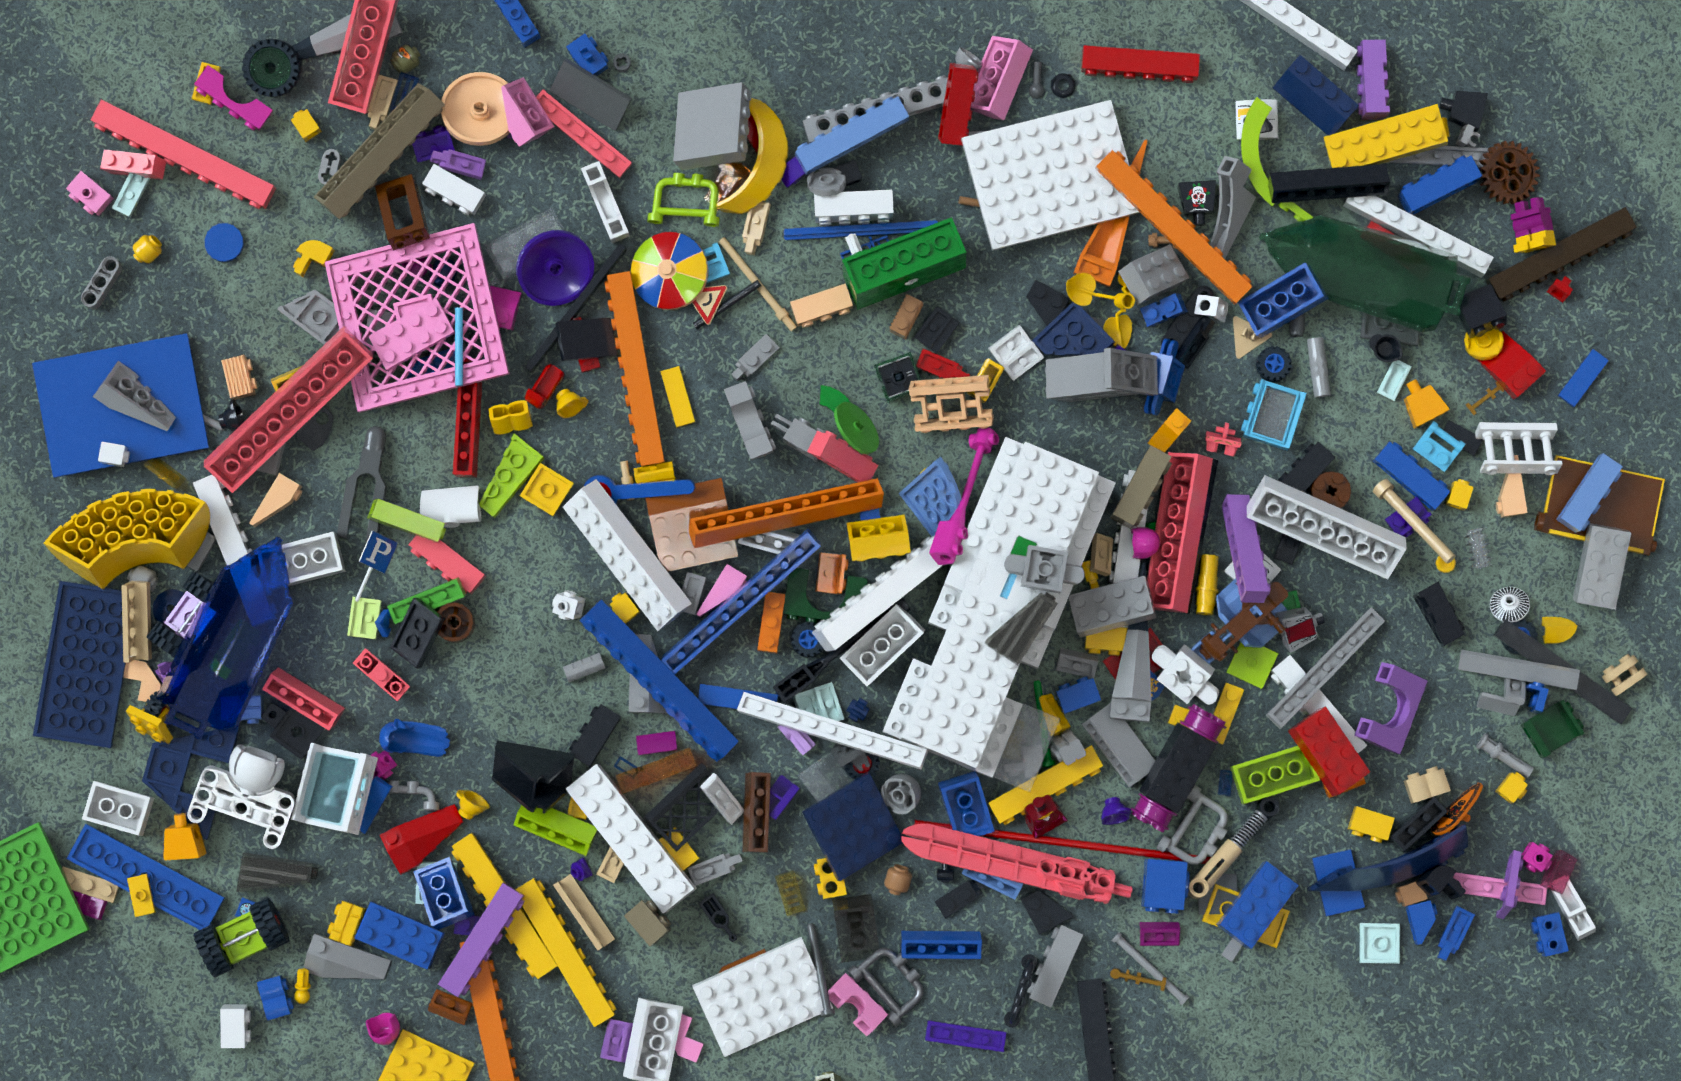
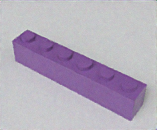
M1227 494L1222 504V511L1240 600L1246 603H1264L1267 595L1270 594L1271 588L1270 584L1267 583V568L1263 564L1264 553L1260 549V535H1257L1256 530L1257 522L1247 518V505L1250 501V496Z
M502 883L438 983L439 986L457 997H460L461 994L466 995L471 987L468 983L472 977L476 979L481 971L479 966L483 960L486 962L491 956V947L494 943L497 945L503 937V934H501L504 927L508 928L514 919L512 914L515 910L519 911L525 902L523 900L525 895L506 883Z

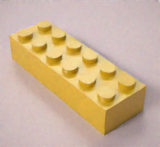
M1438 104L1323 137L1331 168L1379 165L1448 145Z

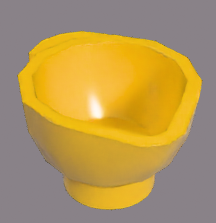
M563 389L556 395L558 400L557 414L562 418H571L577 415L588 404L586 397H580L576 393L570 392L569 389Z
M458 790L456 796L460 799V809L458 812L466 819L471 820L475 815H479L490 808L487 801L476 792Z

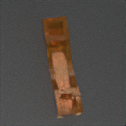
M689 747L660 760L616 775L622 794H626L697 767V764Z

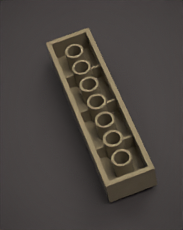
M418 83L317 192L314 198L338 219L347 216L351 206L354 203H358L363 198V193L376 184V179L389 170L390 164L402 156L403 150L407 145L410 146L415 142L419 132L427 129L430 120L442 112V107L445 104L430 89Z

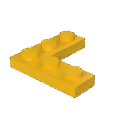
M1225 683L1213 715L1226 722L1224 726L1227 728H1223L1216 739L1222 745L1244 692V689L1229 683ZM1174 705L1168 723L1176 726L1177 722L1180 723V720L1184 721L1189 710Z

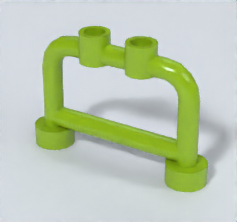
M673 173V178H663L656 184L652 213H648L647 222L662 224L663 215L704 217L705 226L719 227L720 218L716 217L719 192L716 183L703 179L704 175L692 174V178H685L683 173ZM667 185L675 187L691 186L694 188L708 187L711 190L709 210L661 207L662 190Z

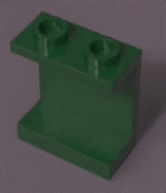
M1560 700L1543 710V712L1520 724L1540 758L1547 757L1562 745L1584 734L1582 730L1584 726L1578 718L1575 719L1572 712L1574 710L1568 701Z

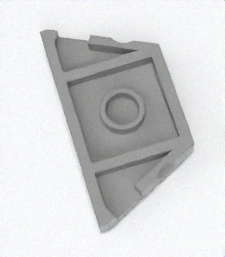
M317 290L308 292L305 296L298 297L292 302L277 308L278 311L323 345L339 331L334 303Z

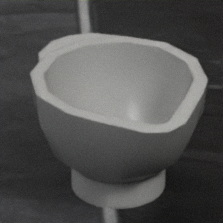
M959 47L955 57L956 64L973 65L976 69H981L982 61L968 50Z

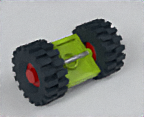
M269 897L249 907L250 912L219 927L211 924L193 934L199 954L214 978L234 969L233 965L266 948L272 951L290 942L282 918Z

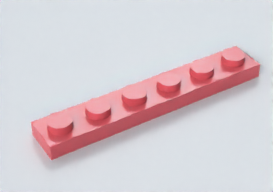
M542 89L537 95V100L556 127L619 179L632 165L631 161Z

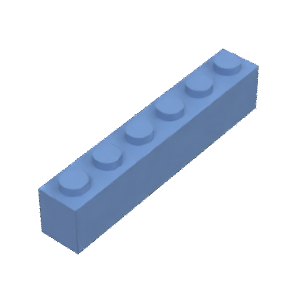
M889 97L882 102L883 105L877 108L872 106L865 111L866 114L860 117L856 115L848 120L849 123L833 127L831 129L832 132L827 135L822 133L814 138L815 141L808 144L806 142L798 146L795 156L805 174L808 175L909 121V115L899 97L894 99Z

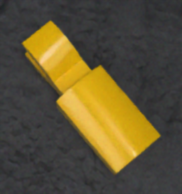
M1091 560L1083 562L1081 566L1086 582H1089L1091 589L1099 588L1097 582L1099 579L1098 574L1090 571Z

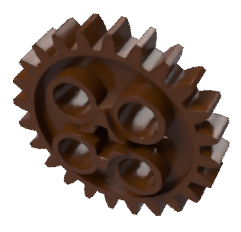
M1503 141L1501 144H1494V147L1488 148V152L1483 153L1485 159L1479 160L1483 167L1478 168L1482 172L1480 179L1484 180L1480 186L1486 185L1487 188L1484 190V193L1490 191V199L1496 196V202H1500L1503 199V204H1507L1509 201L1511 204H1514L1516 201H1523V197H1530L1528 192L1535 191L1532 186L1538 185V182L1534 178L1540 177L1539 174L1535 173V170L1540 168L1534 166L1537 159H1531L1533 152L1526 153L1528 147L1521 149V143L1515 145L1514 141L1509 143ZM1505 155H1507L1509 158L1508 163H1506L1504 160ZM1519 167L1524 169L1523 175L1520 174ZM1494 170L1498 172V179L1494 176ZM1509 182L1513 184V190L1509 188Z

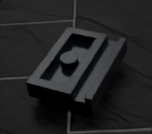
M937 306L914 338L937 354L960 322Z

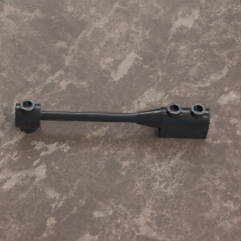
M899 599L886 612L857 632L836 650L809 664L801 665L774 685L773 690L781 701L785 704L816 681V678L831 661L852 647L896 604L906 612H909L910 608L904 599Z

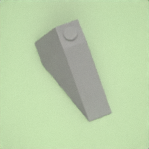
M118 361L93 397L110 409L168 431L176 417L161 400H156L150 394L151 390L148 386L144 387L137 380L139 376L134 371Z
M636 634L658 657L652 636ZM630 674L629 713H667L666 709L659 702L655 701L652 695L640 686L638 680Z
M316 933L313 935L308 948L304 968H307L310 974L321 978L384 979L391 960Z

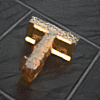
M740 162L718 165L722 169L714 182L718 187V202L731 196L741 179L749 177L751 171ZM709 189L704 199L710 203L711 190Z

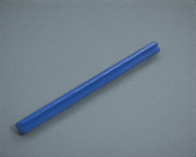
M933 220L784 229V239L847 237L849 234H856V236L907 234L938 222Z

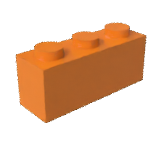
M768 592L765 595L757 649L760 652L774 654L778 652L785 594Z

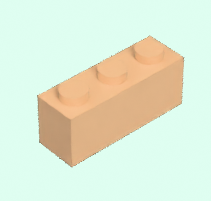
M846 283L790 302L797 326L802 325V328L812 326L813 321L819 319L821 322L832 319L831 315L839 313V316L848 314L850 309L853 308Z

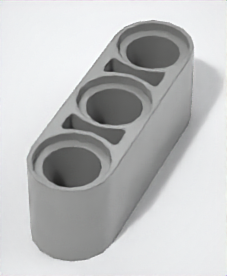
M108 256L103 259L83 291L81 301L87 308H99L120 275L122 264L115 257ZM116 262V268L108 271V265ZM105 279L106 284L99 288L98 281ZM91 295H95V302L88 304V298Z

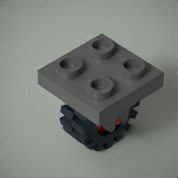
M838 743L830 750L839 765L844 767L846 773L850 778H854V780L865 773H870L871 776L875 777L876 770L879 771L878 765H880V761L876 755Z

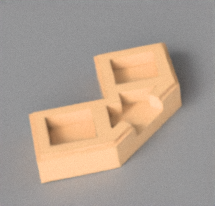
M133 660L126 663L123 678L141 681L138 701L146 702L147 699L150 700V696L154 695V692L161 691L162 684L147 662Z

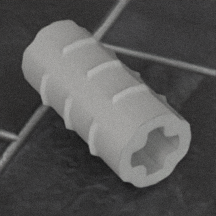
M600 653L566 665L563 669L568 682H572L605 669V665Z

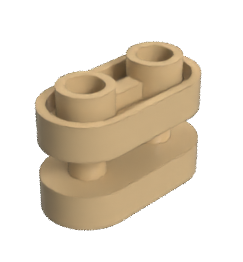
M1627 654L1619 659V665L1616 667L1611 665L1603 671V680L1606 683L1612 681L1615 685L1611 689L1615 696L1621 694L1647 675L1644 668L1637 670L1634 666L1638 662L1635 655L1630 656ZM1628 670L1631 676L1621 681L1618 676Z

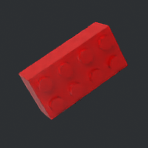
M1326 706L1317 709L1288 730L1332 796L1341 794L1370 773Z

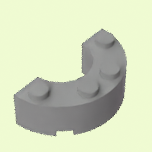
M746 381L724 389L751 461L773 453L776 446L771 438L768 427H763L761 421L764 420L761 410H757L753 398L756 396L752 386L748 387Z

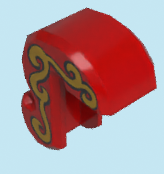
M548 364L532 389L528 388L524 397L525 401L537 409H542L552 397L557 386L562 382L565 376L564 372L554 365Z

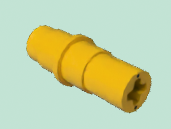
M1201 555L1198 587L1195 588L1197 592L1196 614L1208 616L1214 614L1216 594L1219 592V589H1217L1219 556Z

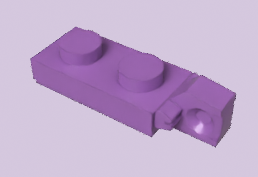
M450 149L448 151L443 150L442 153L433 150L430 162L440 164L439 167L444 170L479 180L482 179L486 163L485 159Z

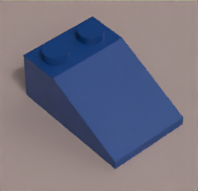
M975 771L938 782L952 830L976 836L995 832L981 783Z
M451 857L413 871L432 927L440 930L474 916L469 897Z

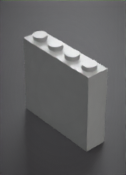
M742 82L678 93L673 162L681 170L745 161L748 151L747 135L749 134L748 118L750 117L749 101L751 100V92Z

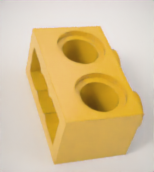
M826 858L817 859V864H814L815 876L819 875L821 882L817 884L818 894L823 895V899L847 895L844 879L837 881L833 872L830 874L825 873L822 866L827 862ZM830 881L837 884V890L834 893L826 891V884Z

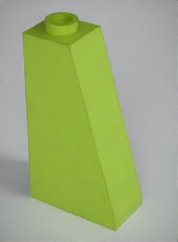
M380 499L373 500L367 516L369 520L434 542L443 539L446 528H443L445 523Z

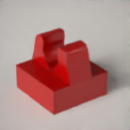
M1566 276L1561 281L1556 279L1547 290V293L1563 303L1573 290L1569 287L1572 280Z

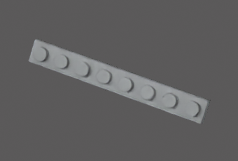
M1372 607L1369 608L1266 716L1281 729L1385 620Z

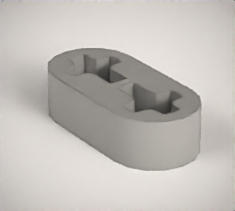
M328 149L323 154L318 173V179L322 185L327 183L322 175H326L328 169H330V176H333L339 170L341 156L337 150ZM334 153L337 160H333L331 166H329L330 161L327 159V156H331Z

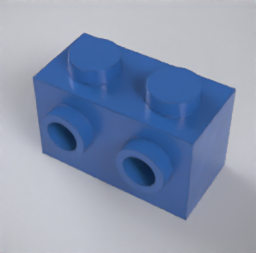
M1559 912L1533 917L1534 922H1531V928L1534 934L1537 933L1538 941L1536 942V948L1538 953H1542V956L1546 957L1569 951Z

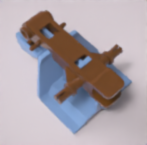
M1235 578L1216 596L1218 615L1225 625L1218 629L1214 623H1211V627L1216 632H1209L1193 645L1191 650L1210 664L1216 659L1219 662L1228 655L1226 651L1229 648L1237 654L1238 650L1233 645L1238 640L1245 647L1262 648L1278 632L1281 634L1286 630L1279 621L1280 618L1275 616V613L1287 611L1281 603L1288 597L1287 590L1279 582H1271L1270 594L1267 595L1264 603L1241 602ZM1233 635L1234 638L1230 637V641L1225 645L1224 641L1229 636Z

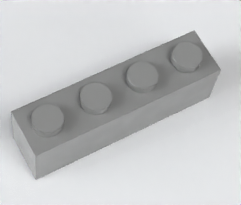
M1060 925L1059 928L1055 927L1051 938L1054 939L1051 946L1047 945L1043 954L1046 957L1043 965L1039 963L1035 972L1038 977L1035 983L1032 982L1027 990V993L1030 994L1029 998L1052 1007L1083 934L1063 925Z

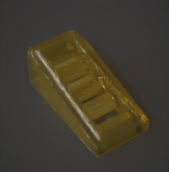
M794 871L776 875L775 879L786 915L789 916L805 911ZM789 879H792L793 881L786 884H781V882ZM792 886L795 887L794 890H791V891H788V892H784V891H783V889H786V888H789V887H792ZM797 894L796 898L786 900V897ZM799 901L800 905L788 908L789 904Z

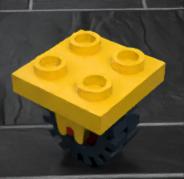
M156 691L154 695L150 696V700L147 699V704L144 705L142 710L131 705L127 708L126 713L130 717L129 720L135 725V730L142 735L148 734L160 743L163 741L169 744L173 739L166 726L167 723L171 722L170 718H173L174 715L172 714L176 711L174 708L176 706V699L161 691Z

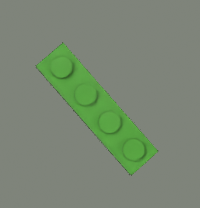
M458 577L392 603L387 608L394 624L403 621L413 598H419L429 607L435 609L465 597L466 593Z

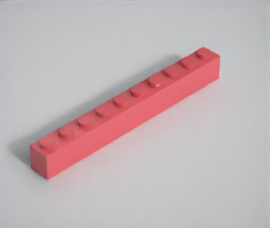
M103 100L100 101L91 118V121L95 124L94 128L102 132L108 130L112 132V137L120 141L124 138L130 141L128 143L130 146L138 150L142 147L147 150L145 153L164 158L166 164L172 167L176 164L181 167L180 170L188 175L194 173L198 175L197 179L206 184L210 181L216 184L214 186L216 189L222 192L228 190L233 193L232 196L240 201L243 198L250 201L249 205L256 209H260V207L266 209L276 190L274 185Z

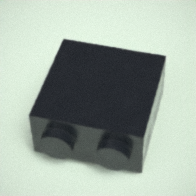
M1491 284L1454 298V309L1470 338L1483 336L1488 331L1498 330L1506 325L1507 314Z

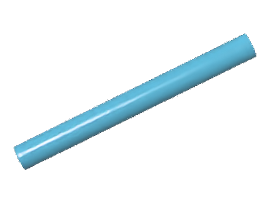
M461 307L455 308V386H463V308Z

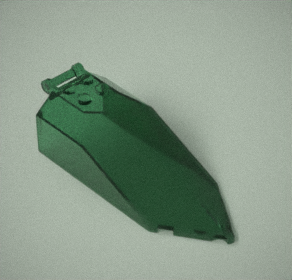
M1323 215L1289 224L1267 233H1261L1259 236L1260 241L1266 242L1269 253L1285 274L1305 262L1309 264L1329 299L1327 300L1420 332L1435 330L1445 312L1460 316V306L1467 284H1470L1471 281L1470 277L1457 274L1458 255L1404 237ZM1456 280L1460 283L1451 307L1448 306V301Z

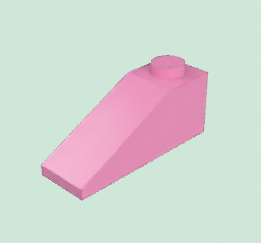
M726 564L696 615L702 617L721 605L747 582L746 579L748 577Z

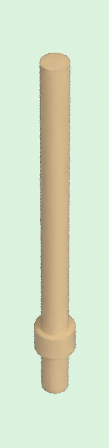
M723 237L719 241L722 247L751 283L756 280L760 282L761 287L757 289L776 312L775 316L779 321L782 320L791 332L794 331L797 326L788 316L789 313L786 309L781 308L736 250Z

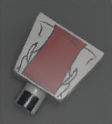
M1306 607L1275 613V616L1280 618L1279 621L1286 628L1281 633L1284 647L1290 653L1315 640L1318 637L1315 627L1325 624L1321 613L1312 615Z

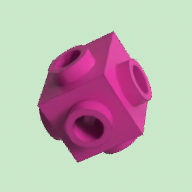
M385 750L379 754L377 751L374 752L371 756L377 757L378 760L373 779L375 776L386 780L393 774L391 770L397 764Z
M1529 842L1521 854V859L1526 863L1525 868L1533 873L1536 871H1546L1552 863L1550 859L1553 855L1548 853L1550 849L1542 844L1536 845L1533 842Z

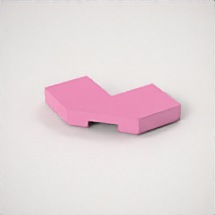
M682 1014L675 1050L678 1056L697 1062L703 1043L685 1037L692 1017Z

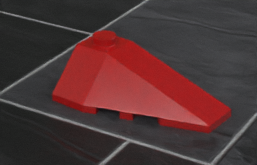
M454 804L398 825L380 834V837L398 872L402 875L419 866L423 859L430 852H433L441 841L448 838L463 823V820Z

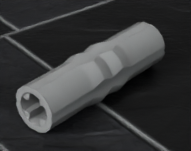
M1323 337L1307 339L1314 398L1330 396Z

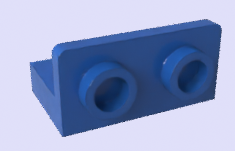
M1533 682L1526 685V691L1535 693L1533 696L1531 695L1528 707H1531V713L1539 714L1543 712L1549 689L1544 688L1545 685L1542 683Z

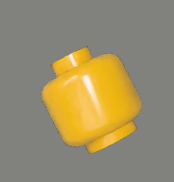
M143 235L133 245V256L140 263L150 264L161 254L162 244L154 235Z

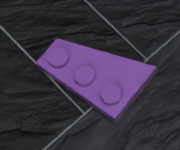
M1514 850L1509 856L1504 882L1507 883V886H1504L1500 895L1503 905L1499 911L1497 910L1496 918L1504 919L1511 909L1517 905L1518 896H1515V893L1521 881L1518 873L1523 866L1522 852Z

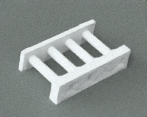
M1480 422L1475 435L1476 439L1485 440L1487 460H1484L1480 473H1487L1489 475L1497 473L1558 474L1562 461H1553L1550 442L1557 432V423ZM1493 439L1504 440L1506 460H1495ZM1512 439L1523 440L1526 461L1514 460ZM1531 439L1542 440L1545 461H1534Z

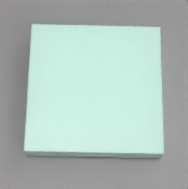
M1360 923L1359 963L1400 964V924Z

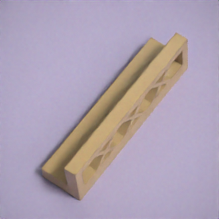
M130 581L122 585L123 662L125 663L135 659H152V643L146 637L151 631L150 582Z
M569 874L553 885L598 951L615 940L572 874Z

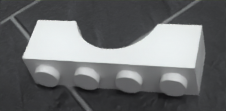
M598 161L581 168L611 243L629 237V232L600 162Z

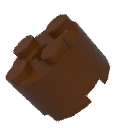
M1332 471L1318 476L1311 484L1309 493L1313 497L1342 508L1350 499L1351 487L1343 474ZM1328 487L1334 490L1333 497H1331V494L1326 493Z
M456 602L447 603L437 611V613L445 618L438 633L444 640L452 643L463 642L474 632L475 617L471 610L463 604ZM454 618L459 621V625H456L455 628L450 624L451 621H454Z

